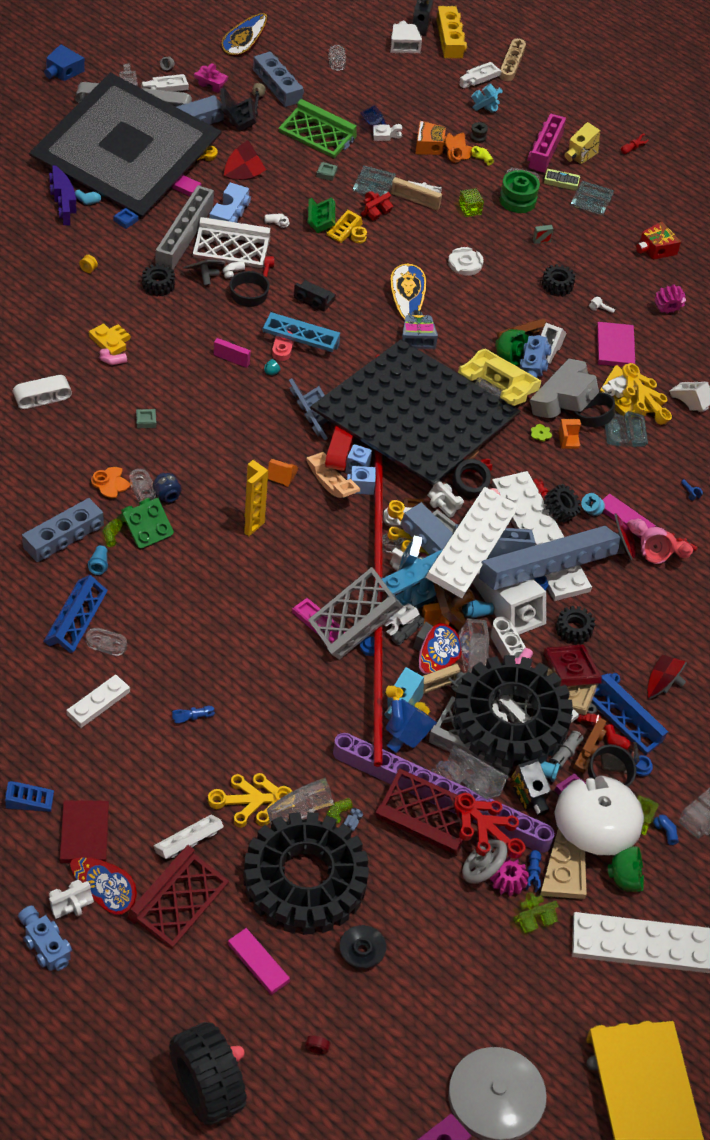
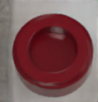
M308 1036L305 1047L313 1053L326 1054L329 1051L330 1042L319 1036Z

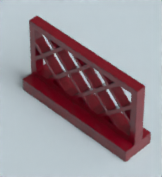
M399 768L382 804L379 805L376 811L377 819L457 856L461 849L463 840L460 836L456 838L450 835L447 828L456 824H460L462 828L459 812L454 807V800L458 795ZM401 776L410 779L412 787L400 791L398 782ZM427 787L431 790L433 796L420 800L417 789ZM415 791L418 801L405 805L402 794ZM400 796L403 806L395 809L387 806L390 798ZM447 796L451 799L453 805L440 809L437 798ZM434 800L438 810L425 814L422 804ZM420 805L423 815L416 818L409 816L407 809ZM454 809L458 820L445 823L442 813ZM439 814L443 825L437 827L430 826L427 818Z
M189 845L180 852L133 905L128 915V919L134 924L138 922L171 949L176 946L229 883L228 879L195 855V850ZM194 862L201 867L202 874L190 875L189 866ZM215 878L221 885L218 888L208 889L206 879ZM203 879L204 889L192 890L190 880ZM187 880L188 890L176 891L175 882ZM205 894L206 902L203 905L193 904L192 895ZM189 895V906H177L176 896ZM162 897H173L174 907H161L160 899ZM190 910V921L179 922L178 911ZM162 912H174L176 922L163 923ZM148 913H158L159 923L151 924L144 918ZM176 927L177 936L171 940L164 934V928Z

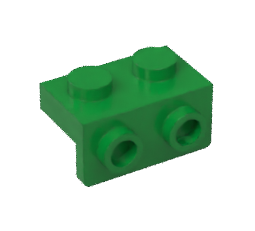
M331 197L317 204L313 198H310L309 206L307 207V222L309 226L314 228L317 233L330 229L335 225L334 199Z

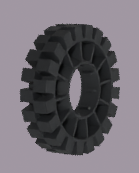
M504 655L503 663H500L496 656L488 658L486 666L479 662L472 667L471 673L467 671L462 678L461 684L458 686L453 708L454 726L456 730H460L459 737L463 744L471 742L469 750L476 756L483 751L485 752L484 761L494 764L497 758H501V767L508 768L513 767L514 761H518L520 765L532 761V759H538L542 763L547 760L548 754L554 756L567 737L573 716L572 700L568 699L570 692L567 686H560L561 678L555 672L547 676L549 667L539 662L534 669L531 667L532 659L522 657L520 664H516L515 655ZM503 695L520 696L532 705L534 717L524 723L506 722L494 713L492 709L493 701Z
M300 812L289 814L287 822L284 821L282 816L271 820V828L264 825L257 832V839L252 838L248 846V853L245 856L244 886H246V895L249 902L254 901L253 909L260 917L266 913V922L277 927L282 922L284 923V931L294 934L297 927H302L303 935H311L315 933V927H320L322 933L333 930L334 922H337L339 926L347 922L350 913L355 914L359 909L361 900L364 899L368 882L369 860L366 851H362L363 843L359 837L351 838L352 830L344 823L337 828V819L326 815L323 822L318 821L319 813L308 812L307 819H301ZM311 854L319 857L327 864L330 876L318 886L301 887L293 884L292 881L286 878L283 865L295 855Z

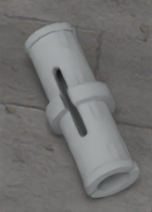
M572 731L564 744L560 745L559 751L550 759V763L553 764L556 761L554 764L559 763V769H561L567 759L575 754V749L583 741L584 738L580 736L581 733Z

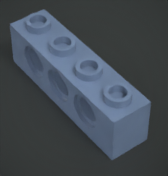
M271 51L254 56V72L285 107L297 104L300 99H303L304 89L302 85L295 80L294 76L287 71L286 67L280 63Z
M88 498L22 534L23 548L36 562L46 559L53 553L66 548L71 543L81 540L87 534L104 526L103 512Z

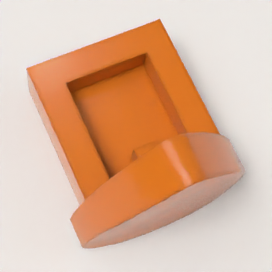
M271 459L268 466V479L289 487L298 471V467Z

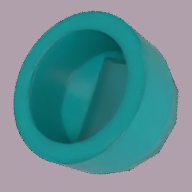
M273 359L265 364L264 370L268 375L273 376L281 371L280 366Z

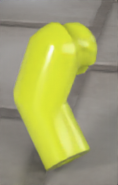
M474 146L471 149L472 156L484 160L488 166L494 163V159L486 149L479 148L478 146Z

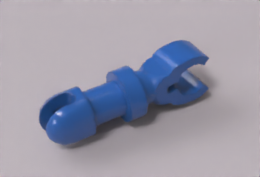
M204 706L199 709L192 707L190 710L172 711V717L175 723L185 722L189 719L197 720L198 717L206 718L213 716L215 708L213 706Z
M533 850L529 855L530 866L527 868L529 877L525 889L528 890L531 886L530 883L533 881L536 888L534 892L536 893L541 886L538 876L541 873V868L539 867L541 853Z

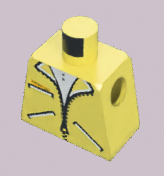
M587 122L570 138L569 151L565 153V158L570 162L575 160L578 163H583L596 155L599 150L600 130Z

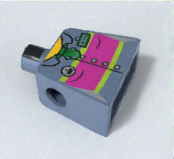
M415 310L411 315H406L402 340L416 349H436L438 334L432 317L430 315H422L420 310Z

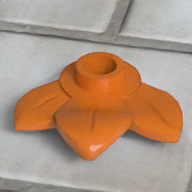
M450 133L447 134L445 145L448 149L447 156L449 160L453 163H458L462 159H469L472 156L471 149L473 147L466 146L465 134L459 133L456 136Z
M109 467L105 471L98 470L91 478L92 485L108 498H117L118 492H124L131 486L127 480L120 477L122 468Z

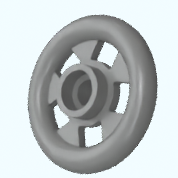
M497 839L488 840L491 848L486 856H480L474 849L463 865V878L468 883L477 884L493 876L506 859L507 846L505 842Z

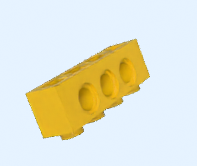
M438 6L436 21L444 58H463V54L467 50V43L464 42L465 34L462 32L463 25L460 22L461 16L457 11V6Z

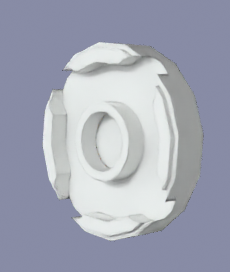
M469 247L454 249L448 258L451 270L457 274L468 276L480 272L484 262L482 255L478 251H472V248Z

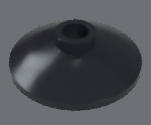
M358 925L351 927L343 934L340 940V952L344 960L350 965L357 968H371L383 960L386 953V941L383 935L375 928ZM362 948L365 949L366 952H360L358 950Z

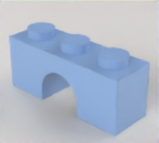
M230 182L223 192V205L216 203L210 212L209 218L237 223L239 216L243 215L244 208L250 204L249 188Z

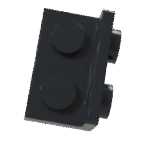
M305 280L302 284L296 283L294 285L293 298L325 312L335 301L336 294Z

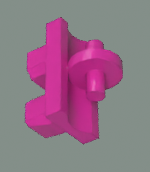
M213 63L209 66H202L198 72L194 73V78L198 79L200 86L205 87L210 84L212 85V90L217 93L221 91L223 84L228 80V76L217 71L216 65Z

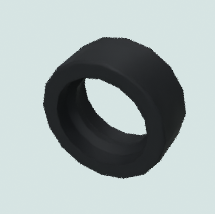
M475 459L464 460L459 463L453 474V486L460 495L467 498H477L484 487L488 488L491 474L483 462ZM467 469L475 470L483 479L481 486L478 488L466 486L460 478L461 473Z

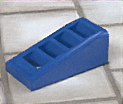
M8 781L5 797L6 808L51 812L54 790ZM23 795H27V800L23 799ZM33 796H37L36 802L32 801ZM42 796L46 797L45 804L41 803Z

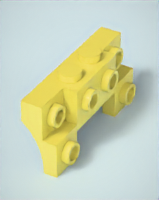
M487 349L479 350L469 362L460 366L458 370L459 374L470 381L483 378L503 390L501 391L500 398L513 406L526 402L527 395L537 392L541 385V380Z

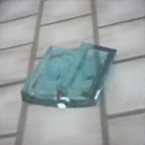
M364 165L360 175L357 177L353 191L363 194L372 191L378 193L380 197L387 192L390 193L392 181L396 174Z
M582 181L571 205L604 215L613 197L614 190Z
M627 411L624 416L615 414L614 418L605 424L607 444L625 447H639L648 444L644 415Z

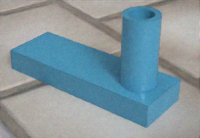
M413 537L402 554L399 570L421 560L417 558L422 542L421 537Z

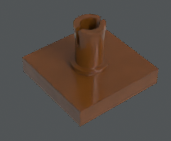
M433 582L442 615L460 632L467 630L468 627L462 606L475 601L472 591L468 589L463 598H460Z

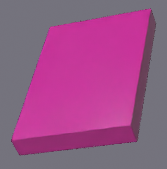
M598 322L597 347L599 365H618L623 367L629 363L635 364L634 325Z

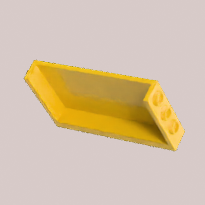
M644 1021L635 1025L621 1023L613 1027L599 1025L590 1029L586 1040L587 1044H593L614 1140H704L674 1021L657 1023Z

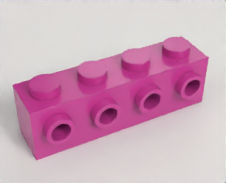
M550 113L547 122L543 124L542 132H539L537 141L534 142L532 151L529 152L528 161H530V169L545 173L563 135L566 122L565 117Z

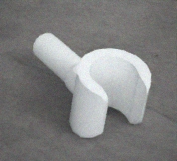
M600 297L593 298L591 300L592 303L589 304L592 310H597L600 307L611 313L615 311V309L605 305Z

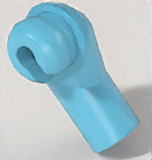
M81 190L75 191L76 198L85 205L95 204L101 200L100 194L96 192L85 194Z

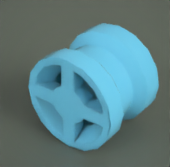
M586 494L581 501L582 508L589 515L598 516L605 509L604 501L597 494Z

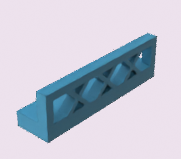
M270 312L263 327V332L330 352H333L334 349L337 350L340 344V332Z

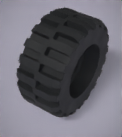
M203 1022L174 1035L169 1044L173 1069L175 1070L183 1095H185L187 1103L191 1106L198 1120L203 1122V1124L213 1125L241 1112L247 1103L245 1083L243 1082V1076L239 1070L236 1057H234L226 1038L220 1033V1029L213 1023Z

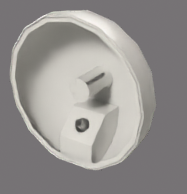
M597 776L595 779L588 778L586 784L580 779L572 781L559 795L554 812L557 827L564 837L579 849L596 855H616L632 847L639 840L644 823L641 803L631 789L620 781L606 776Z

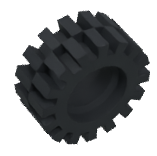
M152 264L150 268L146 267L143 270L142 287L151 296L153 293L156 297H158V294H161V297L164 296V293L168 295L175 288V273L173 269L170 270L169 266L165 268V264H162V266H159V264L153 266Z
M555 264V267L550 265L544 271L543 289H546L547 293L551 292L550 295L555 293L558 297L560 294L562 296L570 294L575 282L574 271H569V267L564 268V265H561V267H558V264Z
M564 484L557 485L547 492L544 497L546 499L544 504H547L545 508L550 511L548 514L553 515L554 520L558 518V522L563 523L579 514L581 506H579L581 502L577 500L578 495H574L575 491L573 489L570 490L569 486L565 487Z
M570 606V610L566 607L564 611L560 612L556 624L557 635H561V640L563 641L567 639L566 643L570 644V641H573V645H577L578 642L580 645L584 644V640L586 642L589 641L594 630L595 619L592 617V613L589 612L587 614V609L585 608L583 611L580 610V606H577V609L574 606ZM576 622L583 628H573L568 623Z

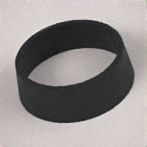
M243 271L234 275L230 280L231 296L236 303L252 307L260 305L266 300L270 284L264 275L254 271ZM243 283H254L261 286L265 292L257 297H244L237 294L234 289Z
M598 392L583 410L594 405H605L611 408L607 413L596 417H585L580 415L581 412L575 411L577 419H580L583 426L600 427L609 423L614 418L615 400L607 393Z
M604 745L598 748L592 755L588 765L589 778H596L593 770V759L601 754H611L618 757L624 763L627 770V779L624 785L630 786L636 776V764L630 753L617 745Z

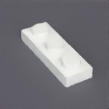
M115 674L67 709V716L82 728L130 693V687Z
M209 815L153 846L158 855L165 859L173 858L187 845L193 847L201 839L214 836L218 830L224 827L221 819Z

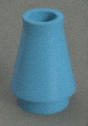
M97 546L88 561L89 571L95 575H101L108 569V550L105 546Z
M475 600L462 606L464 617L473 619L493 615L494 605L493 603Z

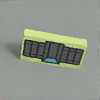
M547 169L544 184L577 191L580 175Z

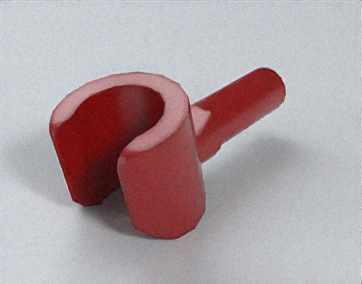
M266 256L264 258L263 275L266 278L269 267H274V256Z

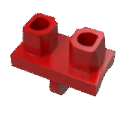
M368 191L363 200L365 210L360 214L363 217L368 215L375 221L382 214L379 211L380 208L385 214L391 212L394 206L389 199L392 195L387 192L379 197L378 193Z

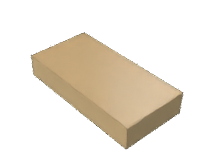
M458 664L424 675L423 694L452 684L449 678L453 681L457 679L456 675L461 670Z

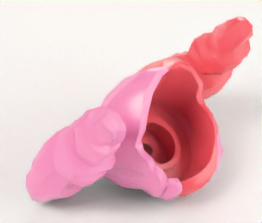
M631 519L627 522L632 533L641 535V555L645 556V559L653 564L665 562L673 553H676L680 558H688L693 553V548L686 541H676L672 533L662 528H648L641 519Z

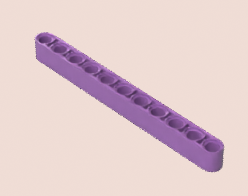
M340 733L335 737L333 755L337 760L389 784H392L400 768L457 795L469 793L475 798V801H495L383 749V765L376 767L374 766V745L348 733ZM401 776L398 782L399 788L404 790L412 787L411 780ZM427 787L417 789L419 797L422 799L433 796L431 790ZM415 791L409 792L416 796ZM447 796L437 798L441 808L453 805L451 799ZM434 800L428 801L430 803L435 804ZM502 804L503 808L498 816H515L518 818L519 824L514 831H509L504 826H495L509 839L518 838L524 842L526 847L532 850H537L540 853L547 852L553 841V828ZM454 809L449 810L450 812L456 814ZM486 810L480 811L483 815H490Z

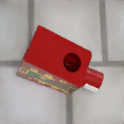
M660 222L642 232L640 243L636 244V250L639 254L646 252L652 259L678 255L681 241L663 222Z

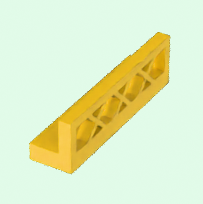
M254 460L248 463L244 533L248 536L265 523L268 470Z

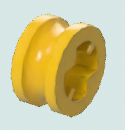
M360 226L354 227L351 231V240L359 244L364 243L367 238V230Z
M85 255L80 260L79 265L84 272L92 273L97 268L98 263L93 256Z

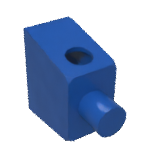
M59 45L46 58L44 73L49 79L55 76L62 81H66L85 71L84 57L63 45Z

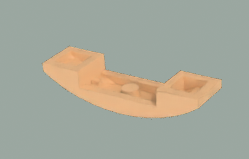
M324 452L306 458L318 481L332 495L343 498L360 492V488L351 479L345 480L335 469L325 467L327 455Z

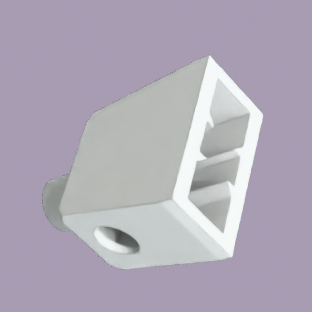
M405 21L394 24L390 53H420L422 38L416 25L407 24Z

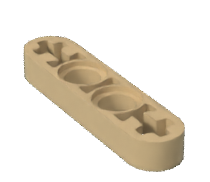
M512 40L501 67L500 78L502 80L511 81L514 79L525 51L526 42L524 40Z

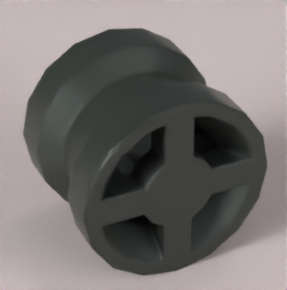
M482 122L474 123L471 127L470 139L475 143L485 142L488 131L487 125Z

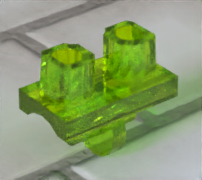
M529 892L526 893V901L520 904L522 909L529 908L530 910L521 912L513 917L515 924L520 922L524 932L528 933L539 928L535 920L536 916H541L544 926L556 923L558 919L555 909L559 906L557 901L539 906V903L544 902L543 897H536L534 893Z

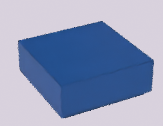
M125 208L113 216V221L127 229L138 221V216Z

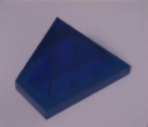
M375 105L360 113L368 124L386 125L382 113Z

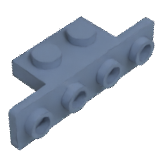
M292 378L289 379L292 385L290 387L291 392L295 397H299L297 402L302 410L306 409L305 416L308 421L314 423V426H312L317 436L321 435L324 440L328 439L321 425L329 420L310 409L312 404L325 396L322 389L318 386L303 396Z

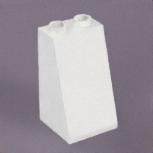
M480 571L473 580V585L485 602L493 603V613L495 616L508 618L518 635L546 624V591L534 579L493 590L479 579Z

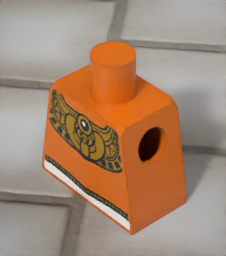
M420 121L415 154L441 155L443 153V146H446V128Z

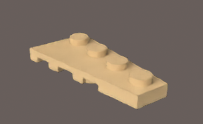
M558 828L540 896L585 899V851L568 841Z

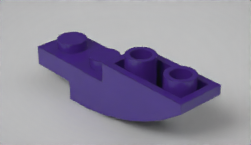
M52 166L53 173H49L51 195H54V200L58 202V206H62L59 208V218H63V225H70V213H77L75 191L65 173L57 166Z

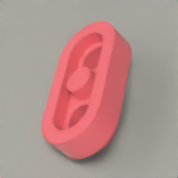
M276 336L272 350L274 359L278 361L288 360L291 356L294 341Z

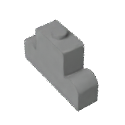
M568 359L530 399L533 415L553 418L560 414V408L581 412L599 392L596 376L588 374L587 365L584 361Z

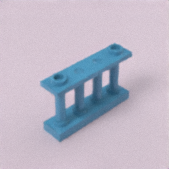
M443 549L382 578L403 606L409 603L419 609L423 605L437 600L433 582L427 579L426 576Z

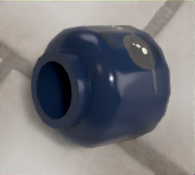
M172 473L159 474L152 485L159 500L168 503L177 500L182 490L179 481Z

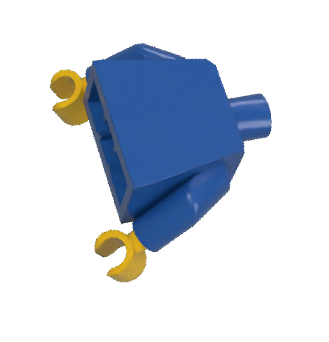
M388 686L386 688V695L389 698H393V701H391L392 715L386 725V730L393 737L387 746L397 753L404 743L412 748L416 747L437 722L428 716L430 709L425 703L416 702L413 706L404 699L399 700L403 696V690L400 687Z

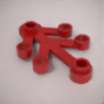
M462 793L455 798L454 807L461 813L462 828L459 836L462 840L468 841L474 834V829L471 827V817L477 821L478 844L475 849L477 854L486 856L490 851L488 831L495 839L505 842L507 855L510 858L516 859L522 856L525 851L524 842L518 838L509 839L495 826H504L507 830L514 831L519 824V820L515 816H498L503 808L499 801H475V798L469 793ZM479 810H486L490 815H483Z

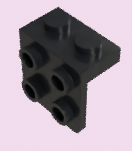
M224 87L221 88V110L224 115H228L232 126H236L238 131H241L256 124L255 106L252 98L250 97L236 104Z

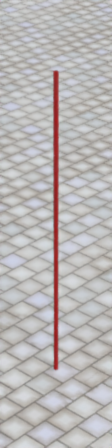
M375 450L374 569L382 579L383 454ZM378 591L376 602H382L383 592ZM382 625L374 631V766L376 767L382 766Z

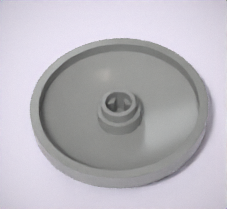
M488 1047L468 1054L456 1066L449 1084V1103L455 1118L467 1132L481 1140H519L525 1137L538 1125L546 1106V1088L537 1068L521 1054L506 1048Z

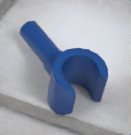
M685 479L681 481L690 493L689 499L691 501L696 499V495L698 498H701L703 494L701 488L691 487Z

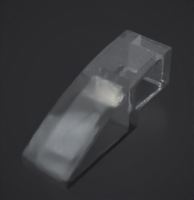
M323 778L285 795L266 810L271 825V820L280 816L287 822L290 813L300 812L301 819H307L308 812L332 806L334 803L326 778Z

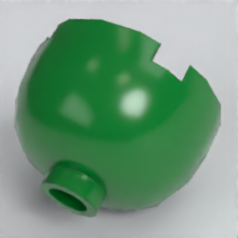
M509 329L503 332L495 343L497 355L515 366H520V361L524 357V344L528 342L529 336L525 335L524 330Z
M638 846L629 847L614 855L612 864H608L609 878H614L615 884L624 891H644L643 861L640 848Z

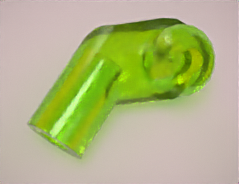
M113 519L103 529L108 547L116 545L115 535L122 527L120 519Z
M346 798L331 804L326 815L337 819L336 824L341 822L339 814L353 808L351 799Z

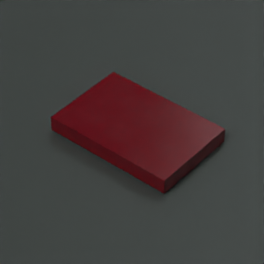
M584 645L544 648V656L552 672H555L561 678L560 686L601 683L602 677Z
M64 800L60 863H70L73 859L80 857H91L107 861L109 801Z

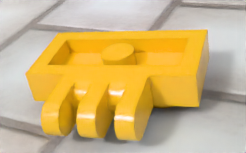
M102 324L89 331V337L100 348L108 349L113 356L125 351V342L131 338V335L122 329L119 324L110 329L105 324Z

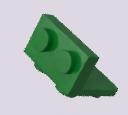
M147 498L139 502V506L134 508L132 505L122 509V513L117 517L120 524L126 522L139 549L170 537L174 533L159 498L153 500Z

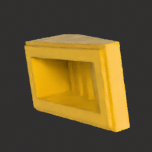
M347 210L326 233L327 236L339 243L343 242L351 235L354 227H361L363 225L362 217Z

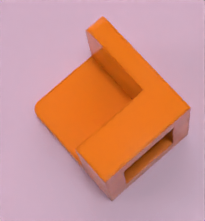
M561 419L558 431L561 449L580 448V419Z
M439 603L423 605L421 617L424 618V623L427 622L433 626L438 623L449 625L450 622L442 615Z

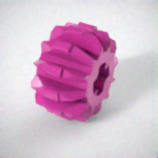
M667 285L666 288H660V291L656 292L655 303L660 312H665L666 314L669 312L674 313V311L680 310V307L685 306L686 296L680 286L672 285L669 287Z
M509 857L506 858L500 869L490 877V882H493V889H500V895L504 892H507L509 897L513 895V892L519 895L528 883L529 874L525 871V864L519 865L518 859L513 862Z

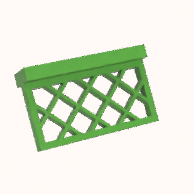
M302 99L297 103V108L279 127V132L334 159L345 147L344 144L348 140H351L352 137L355 140L357 137L356 125ZM300 115L305 119L296 120L295 117ZM311 122L318 124L317 126L309 127ZM306 123L307 127L298 129V124ZM295 125L293 130L286 129L287 126ZM322 129H329L332 132L323 133ZM320 130L321 134L312 135L311 131ZM308 132L309 136L302 137L299 133ZM336 136H343L346 138L342 140H337ZM334 137L335 141L326 142L325 138ZM322 139L323 143L317 144L313 140ZM336 145L337 147L334 152L327 149L329 146Z

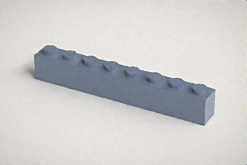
M602 526L486 559L481 562L483 565L480 569L479 579L493 590L548 575L617 554L621 537L608 527Z

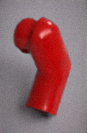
M606 725L603 728L607 730L605 736L608 745H617L625 750L629 749L630 741L626 737L616 734L613 725Z

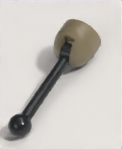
M261 83L254 84L252 88V94L256 97L254 105L256 116L258 115L259 97H263L266 90L265 86Z

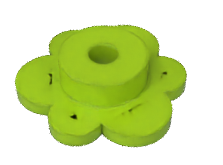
M537 424L536 427L531 428V437L535 440L538 439L543 442L545 439L552 437L549 427Z

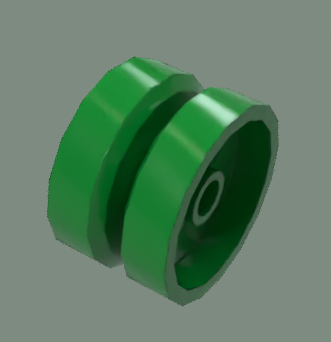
M523 170L508 172L502 181L499 198L500 204L505 209L514 213L530 212L537 203L540 187L539 179L532 173Z

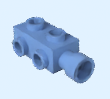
M540 335L529 336L528 342L524 344L525 355L524 359L520 361V369L536 378L537 376H542L543 371L548 369L546 357L551 355L552 348L551 344L548 343L547 337Z
M34 906L24 908L18 914V918L23 925H26L24 941L30 950L32 948L38 953L36 959L42 968L46 966L49 971L64 969L69 963L70 952L72 951L69 942L66 939L62 940L59 935V928L54 921L50 922L46 915L39 918V913Z

